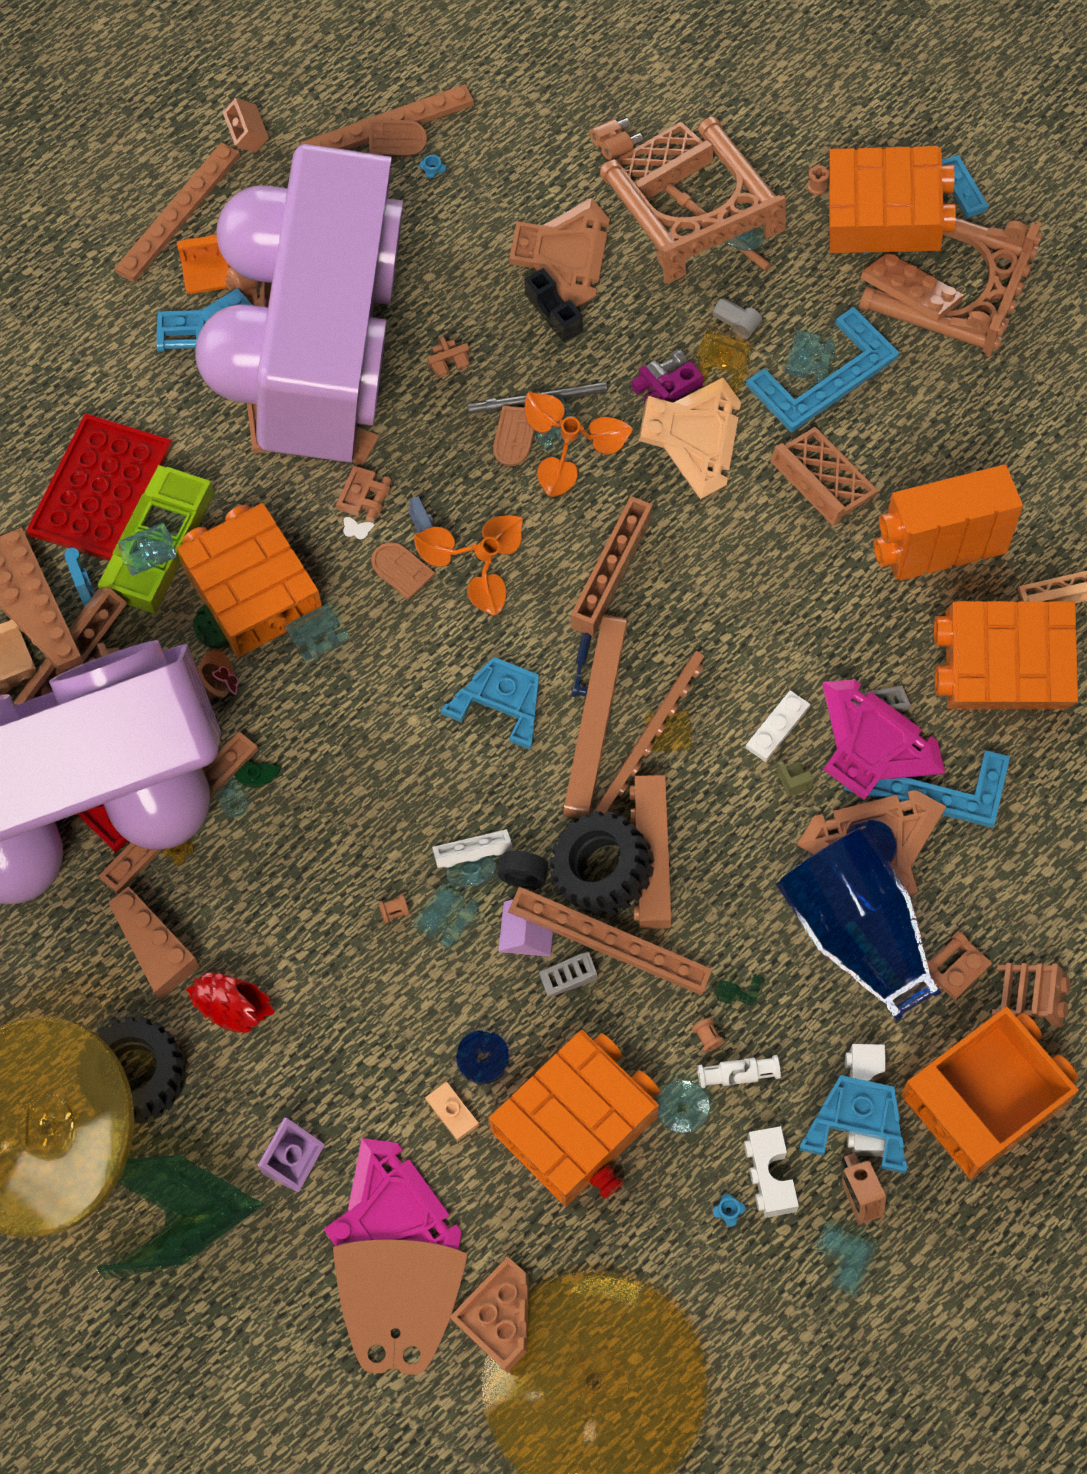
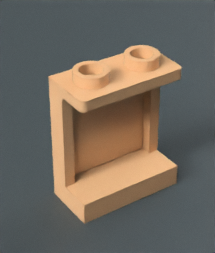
M13 620L0 624V695L8 693L11 688L27 685L37 671L22 633Z

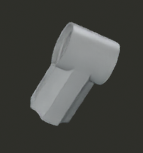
M726 298L720 299L713 310L714 317L730 325L734 332L744 339H748L762 322V316L758 311L753 308L743 309Z

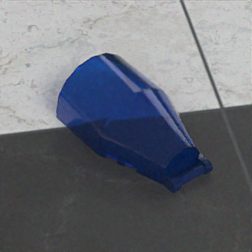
M866 826L850 832L823 848L776 882V886L817 949L881 1000L896 1021L904 1017L903 1014L931 996L937 997L942 993L940 987L930 974L910 894ZM922 981L926 983V988L897 1005L894 1001L896 997Z

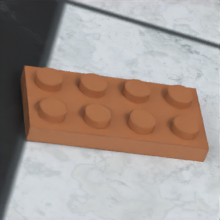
M889 252L863 270L861 275L862 280L936 322L958 306L964 297V294L958 292L955 288L940 282L935 277L924 273L914 265L906 263Z

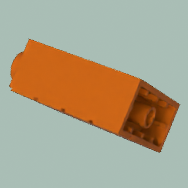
M941 147L858 148V150H854V148L830 149V253L941 251L943 232H955L956 224L955 204H943V193H954V165H942Z
M1004 464L893 492L887 514L879 516L882 537L874 539L873 542L879 566L881 568L891 566L895 579L902 581L924 575L925 572L929 574L952 568V565L956 567L979 561L980 558L987 559L1007 554L1023 508L1007 465Z
M263 503L253 508H250L249 505L235 507L226 515L224 523L209 531L205 527L195 528L189 531L183 537L182 544L176 547L183 570L203 603L207 605L237 658L323 613L318 589Z
M957 601L952 602L945 611L946 616H935V646H946V665H937L935 669L936 696H947V709H1069L1078 702L1075 602Z
M1007 1006L909 1079L901 1093V1097L918 1115L920 1120L970 1180L1064 1109L1079 1091L1074 1085L1078 1081V1075L1073 1066L1059 1054L1051 1058L1038 1043L1042 1039V1033L1036 1023L1025 1013H1020L1016 1017Z
M583 1030L578 1032L488 1118L490 1132L565 1208L590 1184L591 1178L596 1173L610 1165L658 1118L659 1104L655 1099L661 1094L660 1089L649 1076L640 1070L630 1077L616 1063L623 1057L621 1051L603 1033H600L592 1040Z

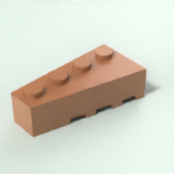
M129 886L108 903L159 1002L199 968L195 957Z

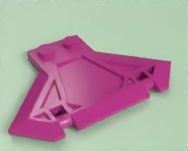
M842 680L822 683L837 750L823 770L849 790L865 800L879 780L945 774L938 741L931 736L927 741L919 736L922 731L921 728L871 691L866 696L858 691L861 686L856 680ZM851 699L855 700L860 705H856L854 702L851 701ZM912 744H914L915 746H917V747H918L919 749H921V750L918 751L916 748H914V747L912 746Z
M365 1138L361 1139L348 1212L324 1228V1231L335 1246L367 1240H409L443 1245L459 1250L462 1232L457 1225L449 1229L444 1223V1220L450 1215L411 1161L407 1160L401 1163L397 1156L403 1152L398 1143ZM387 1163L393 1169L388 1174L383 1168V1166ZM433 1228H435L440 1235L435 1239L429 1232Z

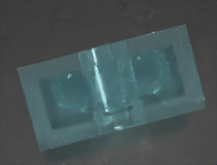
M164 523L118 541L122 560L131 576L177 557L174 540Z

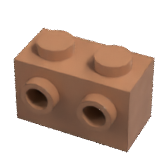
M235 98L223 111L236 147L257 152L269 139L256 104Z

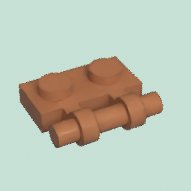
M353 466L336 504L337 510L360 516L362 509L368 510L366 519L374 522L376 516L380 515L383 509L382 503L384 498L388 497L392 480L389 477H383L381 483L375 481L377 478L376 472ZM370 491L376 492L373 500L367 499Z

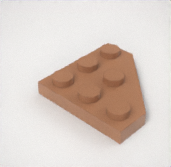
M507 1256L449 1317L506 1373L527 1353L529 1276Z

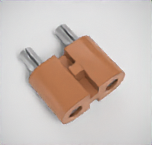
M627 118L619 122L613 119L590 129L589 134L592 142L597 148H602L601 153L607 160H612L633 150L634 144L643 140L640 133L630 137L626 131H621V129L630 125V121Z

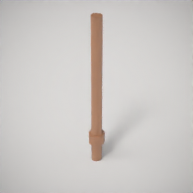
M671 183L665 188V191L677 200V204L683 209L687 208L696 216L707 213L692 201L693 198L686 192L682 193ZM738 237L727 240L764 271L770 268L771 264Z

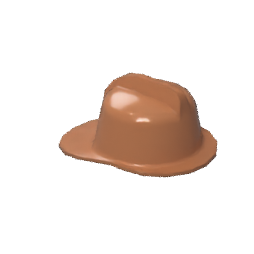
M215 650L206 652L197 669L209 700L226 697L229 693L226 682L217 680L212 674L214 671L224 666L229 670L230 674L235 675L234 667L228 657Z

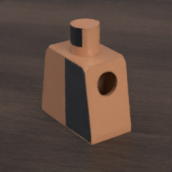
M855 1153L843 1157L841 1161L845 1169L843 1170L842 1185L858 1225L883 1217L886 1195L869 1161L860 1163Z

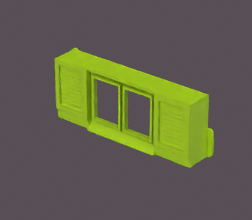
M158 465L113 551V556L98 583L99 589L109 587L127 602L126 605L156 614L181 563L176 547L182 544L183 537L189 531L199 527L215 495L211 481L170 467ZM152 506L186 516L177 536L143 526ZM139 533L172 544L163 565L129 554Z

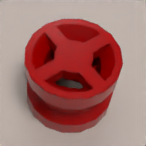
M608 1165L591 1178L590 1183L593 1187H597L600 1190V1196L606 1199L615 1193L624 1184V1181L621 1177H617L614 1174V1168Z

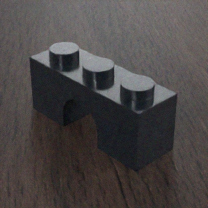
M544 268L524 279L525 296L563 343L583 332V315L570 300L565 303L562 302L557 292V284Z

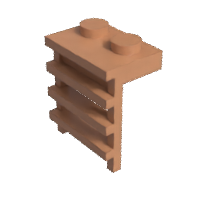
M1006 963V965H997V970L1005 972L1001 1009H992L993 1016L1006 1006L1010 1009L1014 972H1020L1016 1010H1011L1016 1017L1020 1013H1025L1029 1017H1045L1052 1026L1063 1027V1020L1068 1015V1005L1065 1002L1066 993L1070 992L1071 983L1070 978L1058 964L1043 965L1042 963H1037V965H1028L1027 963H1021V965H1012V963ZM1029 972H1036L1032 1010H1025Z

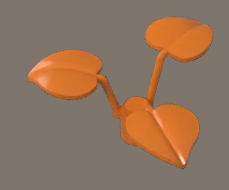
M528 392L526 396L525 416L530 427L540 433L549 432L552 426L555 428L561 427L560 435L565 440L561 459L559 460L555 457L546 458L539 464L537 470L538 481L547 496L550 497L566 493L576 482L577 467L571 462L564 461L569 442L575 441L580 432L588 440L593 439V447L596 451L609 455L618 452L624 446L632 433V427L618 419L601 417L590 423L589 431L591 435H589L584 430V427L580 426L579 420L575 417H566L562 420L565 411L562 402L558 398L548 394Z
M511 515L492 518L483 526L482 536L484 539L479 544H473L458 550H452L455 545L454 538L447 529L442 527H431L416 533L414 542L422 559L435 567L448 565L451 560V554L457 555L474 550L477 558L485 561V565L482 570V577H475L470 581L467 589L468 597L475 607L492 616H496L504 606L506 587L499 575L491 574L487 576V570L492 563L491 558L497 553L509 555L519 548L523 518Z

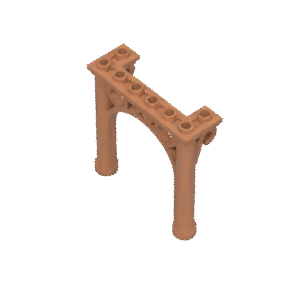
M716 117L706 118L700 124L698 131L705 141L708 140L712 144L713 151L734 176L737 185L730 199L709 213L695 217L665 215L657 211L649 203L617 160L606 162L600 169L602 179L605 183L610 184L658 250L656 255L658 262L663 268V277L666 284L686 275L685 259L691 256L698 255L709 248L718 246L763 225L765 239L786 230L785 196H776L724 132L722 124ZM743 185L749 193H742ZM737 203L752 204L751 207L744 210L735 208ZM664 225L671 227V231L668 232ZM681 228L694 230V232L686 236L677 234Z
M956 218L955 232H943V235L971 245L982 255L988 269V284L981 296L972 304L962 309L950 311L937 322L891 295L870 287L865 288L859 309L867 312L871 310L983 348L982 352L990 357L993 349H999L1002 335L1006 331L1010 320L1006 318L1007 314H1013L1017 303L1014 297L1015 295L1020 296L1024 286V282H1021L1022 277H1028L1032 266L1028 264L1029 260H1034L1038 252V246L1043 233L1039 232L1041 222L1031 223L1028 229L1020 221H1010L1004 230L987 228ZM989 248L996 250V252L991 254ZM1005 258L1011 262V267L1002 270L996 266L995 262ZM1011 277L1007 288L1000 283L999 278L1006 279ZM995 299H1002L998 311H996V308L990 302ZM979 310H985V311H987V312L990 314V316H989L988 314L984 313V312L979 311Z

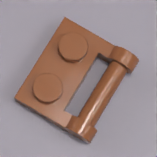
M959 931L951 937L952 940L931 961H926L921 966L922 970L955 1001L992 964ZM960 947L965 953L942 975L938 968Z

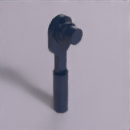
M583 633L576 658L578 666L571 690V697L580 695L586 697L588 687L583 686L579 682L582 665L586 663L592 637L587 633Z

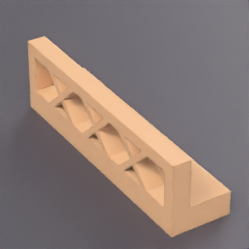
M1087 571L1019 586L1018 591L1022 602L1079 603L1087 601ZM1081 579L1085 581L1084 583L1072 585L1075 580ZM1059 585L1062 587L1058 589L1049 590L1051 586ZM1032 590H1035V591L1039 592V593L1031 594V595H1028V596H1027V593H1026L1027 591H1032Z

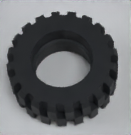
M601 811L593 812L591 817L587 814L580 816V821L576 823L572 821L567 825L569 828L565 833L561 831L557 837L559 839L558 844L553 845L551 852L554 853V857L550 858V867L553 869L551 871L552 880L556 883V888L583 912L588 914L592 912L597 916L605 915V911L609 915L617 914L619 908L623 910L631 907L630 902L634 899L638 901L642 897L641 891L643 889L647 890L650 884L647 880L648 876L652 877L654 868L650 865V863L654 862L653 853L650 851L651 846L644 838V835L628 819L623 816L618 817L616 813L606 812L604 815ZM607 845L619 846L620 860L613 873L598 882H585L584 868L588 858L601 847Z
M134 1016L125 1017V1022L120 1023L118 1019L110 1021L112 1026L107 1029L104 1026L100 1027L97 1030L99 1035L96 1038L91 1036L86 1042L89 1049H84L81 1052L80 1058L83 1064L78 1065L81 1087L96 1110L102 1115L105 1114L108 1119L117 1122L119 1119L123 1124L132 1125L133 1120H137L139 1124L147 1123V1117L149 1116L157 1119L162 1116L159 1111L164 1107L169 1110L174 1105L172 1099L174 1097L179 1098L182 1092L180 1084H184L186 1079L183 1071L186 1065L182 1052L170 1032L165 1031L164 1027L157 1022L152 1024L148 1018L141 1017L139 1021H136ZM131 1050H146L154 1055L157 1062L156 1071L152 1079L145 1086L130 1092L118 1091L111 1086L109 1072L119 1056Z

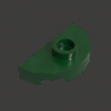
M204 604L197 610V615L192 625L196 638L202 644L211 648L228 646L227 638L207 605Z
M246 761L234 776L242 785L251 788H261L278 777L281 766Z

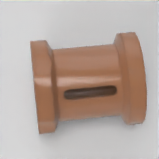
M816 165L809 170L810 180L807 183V189L811 194L821 195L827 190L826 181L829 177V171L824 166Z
M400 894L396 899L384 903L382 901L378 902L385 924L389 923V920L403 915L405 917L410 916L403 894Z
M711 1017L700 1021L692 1028L693 1033H697L703 1043V1050L706 1053L725 1043L724 1038L720 1037L713 1025L714 1020Z

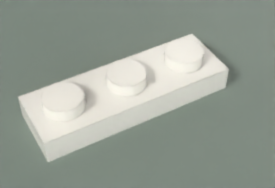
M789 691L746 744V749L767 762L810 708V703Z
M507 829L432 847L438 868L452 867L457 863L477 861L482 857L502 855L507 851L513 850Z

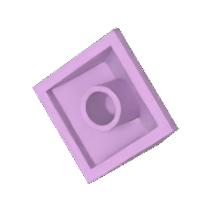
M513 900L505 901L503 905L499 952L551 957L553 932L508 913Z
M284 1117L258 1167L266 1177L299 1192L325 1144Z

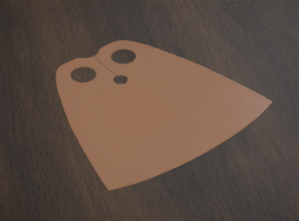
M367 1240L333 1247L341 1308L354 1353L362 1368L370 1373H384L388 1369H393L394 1364V1369L400 1370L403 1374L417 1375L422 1373L433 1359L449 1323V1317L452 1314L462 1280L467 1253L443 1245L409 1240ZM394 1328L399 1329L401 1333L396 1339L392 1338L390 1334ZM378 1344L385 1349V1358L380 1363H374L368 1358V1350L373 1345ZM409 1346H414L420 1351L421 1357L416 1364H407L403 1359V1351Z

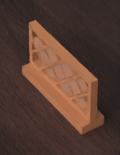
M679 122L616 160L620 165H631L630 170L624 169L631 179L632 176L643 177L634 183L648 200L664 191L668 184L674 185L713 162V147L708 140L703 142L687 126ZM681 131L685 136L684 138L673 137V135ZM658 143L667 144L666 148H654ZM671 144H683L682 149H670ZM686 145H696L690 150L686 149ZM640 154H649L648 159H638L636 157ZM653 154L664 155V160L652 159ZM668 155L678 156L673 160H668ZM645 165L646 170H634V166ZM650 166H661L655 171H649Z
M816 427L786 445L783 443L777 445L772 454L770 462L832 526L839 523L844 515L867 502L878 493V490ZM814 436L820 442V446L809 445L807 440ZM790 450H803L802 457L795 456ZM806 452L819 453V460L806 458ZM823 454L833 455L836 461H824ZM806 464L818 466V473L810 472L806 468ZM822 467L835 469V476L822 474ZM839 470L848 471L851 474V478L839 477ZM821 480L834 482V489L826 488L821 483ZM838 483L851 485V492L838 490ZM855 486L864 487L868 492L866 494L854 493ZM837 497L849 498L850 504L844 507Z

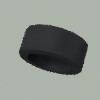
M509 851L501 855L498 868V877L501 881L522 888H539L545 885L548 872V862L545 858L525 851Z

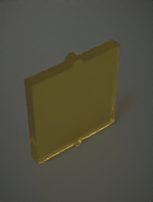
M689 711L675 712L672 717L667 715L663 721L666 727L659 737L655 735L651 740L654 746L650 752L692 750L691 733L693 729L690 728ZM655 713L645 714L646 727Z

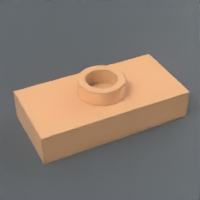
M447 1082L425 1097L427 1103L457 1142L479 1126L477 1120Z

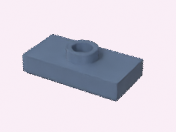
M419 496L411 498L409 515L417 532L419 533L434 527L433 519L430 514H426Z

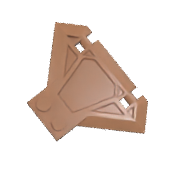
M590 198L544 225L517 221L509 264L534 268L536 271L544 268L557 284V292L562 302L565 303L570 300L578 308L596 297L597 289L592 288L591 283L599 282L607 233L601 231V227H609L610 218ZM576 281H581L582 285L576 284Z
M914 790L907 792L909 800L899 802L898 796L894 795L833 811L835 819L825 821L823 814L816 815L811 820L797 846L859 880L867 907L918 894L911 867L945 811L946 806ZM912 810L913 814L903 815L904 811ZM838 829L837 834H828L829 830Z

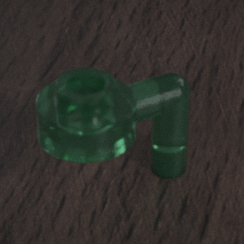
M757 974L753 975L748 993L741 991L742 989L738 985L722 980L716 982L713 993L723 1003L732 1004L733 1001H740L753 1006L756 1004L763 977Z

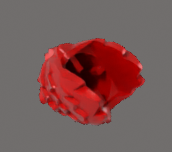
M214 972L204 974L199 979L194 978V984L186 988L194 1008H197L205 1019L209 1018L213 1025L216 1023L224 1030L247 1033L252 1031V1026H257L260 1023L259 1020L265 1021V1016L274 1015L275 1013L274 1008L269 1003L270 997L260 990L257 985L237 979L236 977L227 976L226 974Z

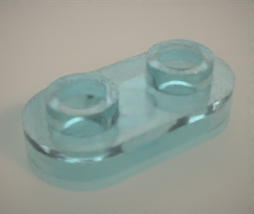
M218 772L219 777H221L225 772ZM231 775L228 778V787L224 790H217L214 795L228 817L240 818L246 814L248 802L235 778ZM210 780L211 788L215 784V781ZM234 802L240 803V807L238 809H232L231 804Z

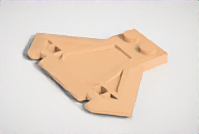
M724 378L674 403L648 396L638 441L664 448L698 497L702 499L727 485L728 478L721 475L722 469H730L739 418L732 414V410H740L741 401ZM711 467L713 469L712 471H708L707 468Z

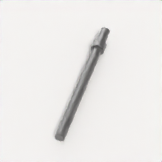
M602 382L537 394H548L558 399L606 392L607 383ZM527 395L499 400L490 398L485 399V402L468 404V413L484 411L493 413L497 412V409H502V406L515 407L525 405Z

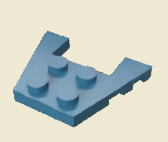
M493 657L464 689L455 694V698L449 704L446 703L442 707L441 715L462 723L473 701L517 718L518 721L509 738L510 742L531 750L539 675Z
M840 1075L803 1139L799 1150L824 1156L829 1128L885 1141L881 1169L905 1174L907 1163L903 1150L904 1145L899 1125L900 1119L895 1088L889 1085Z

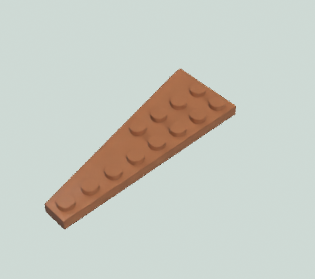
M22 527L0 536V609L18 625L19 629L44 653L45 657L59 672L83 663Z

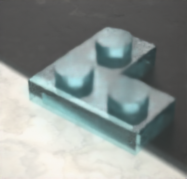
M825 1223L814 1250L840 1261L830 1287L856 1298L877 1245Z

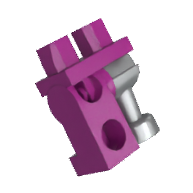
M679 349L672 352L670 359L661 364L652 361L647 366H642L639 368V376L631 381V388L636 395L641 394L645 390H648L650 393L644 397V403H646L648 396L674 403L692 390L697 391L703 387L702 373L691 361H687L684 353ZM675 367L678 368L677 370L669 374V372L673 370Z

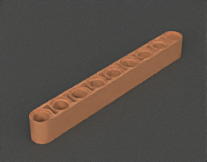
M609 615L602 616L564 805V817L579 819L580 816L585 814L590 817L628 618Z

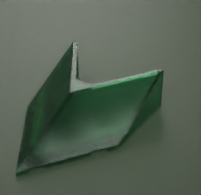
M181 1155L98 1161V1167L106 1177L165 1211V1229L118 1264L97 1265V1271L106 1280L183 1266L262 1207L264 1203L250 1197L240 1189L204 1168H200Z

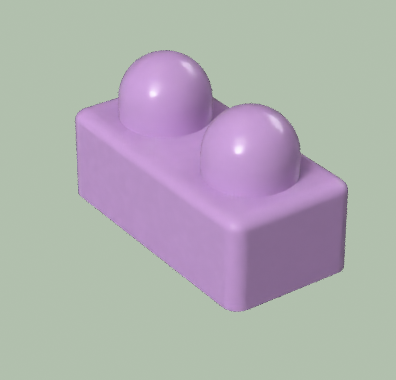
M302 144L297 147L293 154L288 188L264 185L246 188L230 198L220 213L216 234L223 258L238 274L251 280L272 283L268 307L244 304L233 305L215 313L201 328L196 342L195 358L203 380L214 392L232 401L257 405L256 438L260 448L265 451L352 463L357 424L371 426L374 424L387 320L373 318L375 303L390 305L403 210V200L388 198L391 156Z
M154 640L113 652L54 677L49 681L53 692L15 706L9 694L0 695V904H18L32 900L46 891L54 882L60 871L63 859L62 839L55 823L58 820L104 804L112 825L122 837L139 847L153 850L169 849L183 844L194 836L203 825L210 806V790L203 767L211 764L217 757L221 730L187 644L162 651L159 641Z

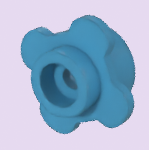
M428 155L424 158V161L420 162V169L426 172L427 178H434L436 174L446 171V166L441 164V159L437 155Z
M730 1194L722 1195L720 1204L713 1208V1215L726 1221V1225L729 1227L735 1226L739 1215L745 1212V1205L732 1198ZM731 1208L732 1211L729 1213L726 1209Z

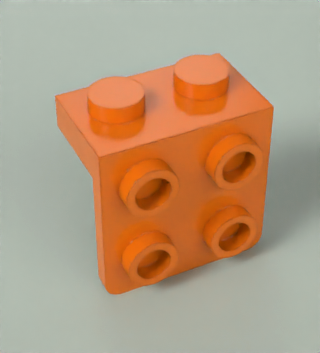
M217 235L177 241L185 289L188 294L227 289L225 278L227 277L229 265L220 252Z

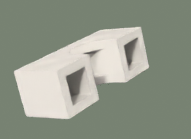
M781 1126L749 1132L748 1141H744L746 1157H751L753 1167L750 1168L752 1184L758 1185L759 1194L755 1195L758 1211L763 1210L764 1218L797 1212L799 1205L793 1179L778 1181L770 1175L768 1166L772 1162L785 1159L787 1154Z

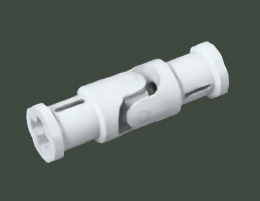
M777 1055L769 1059L756 1060L755 1058L724 1061L715 1066H697L700 1089L705 1088L707 1085L722 1084L723 1086L758 1082V1079L781 1078Z

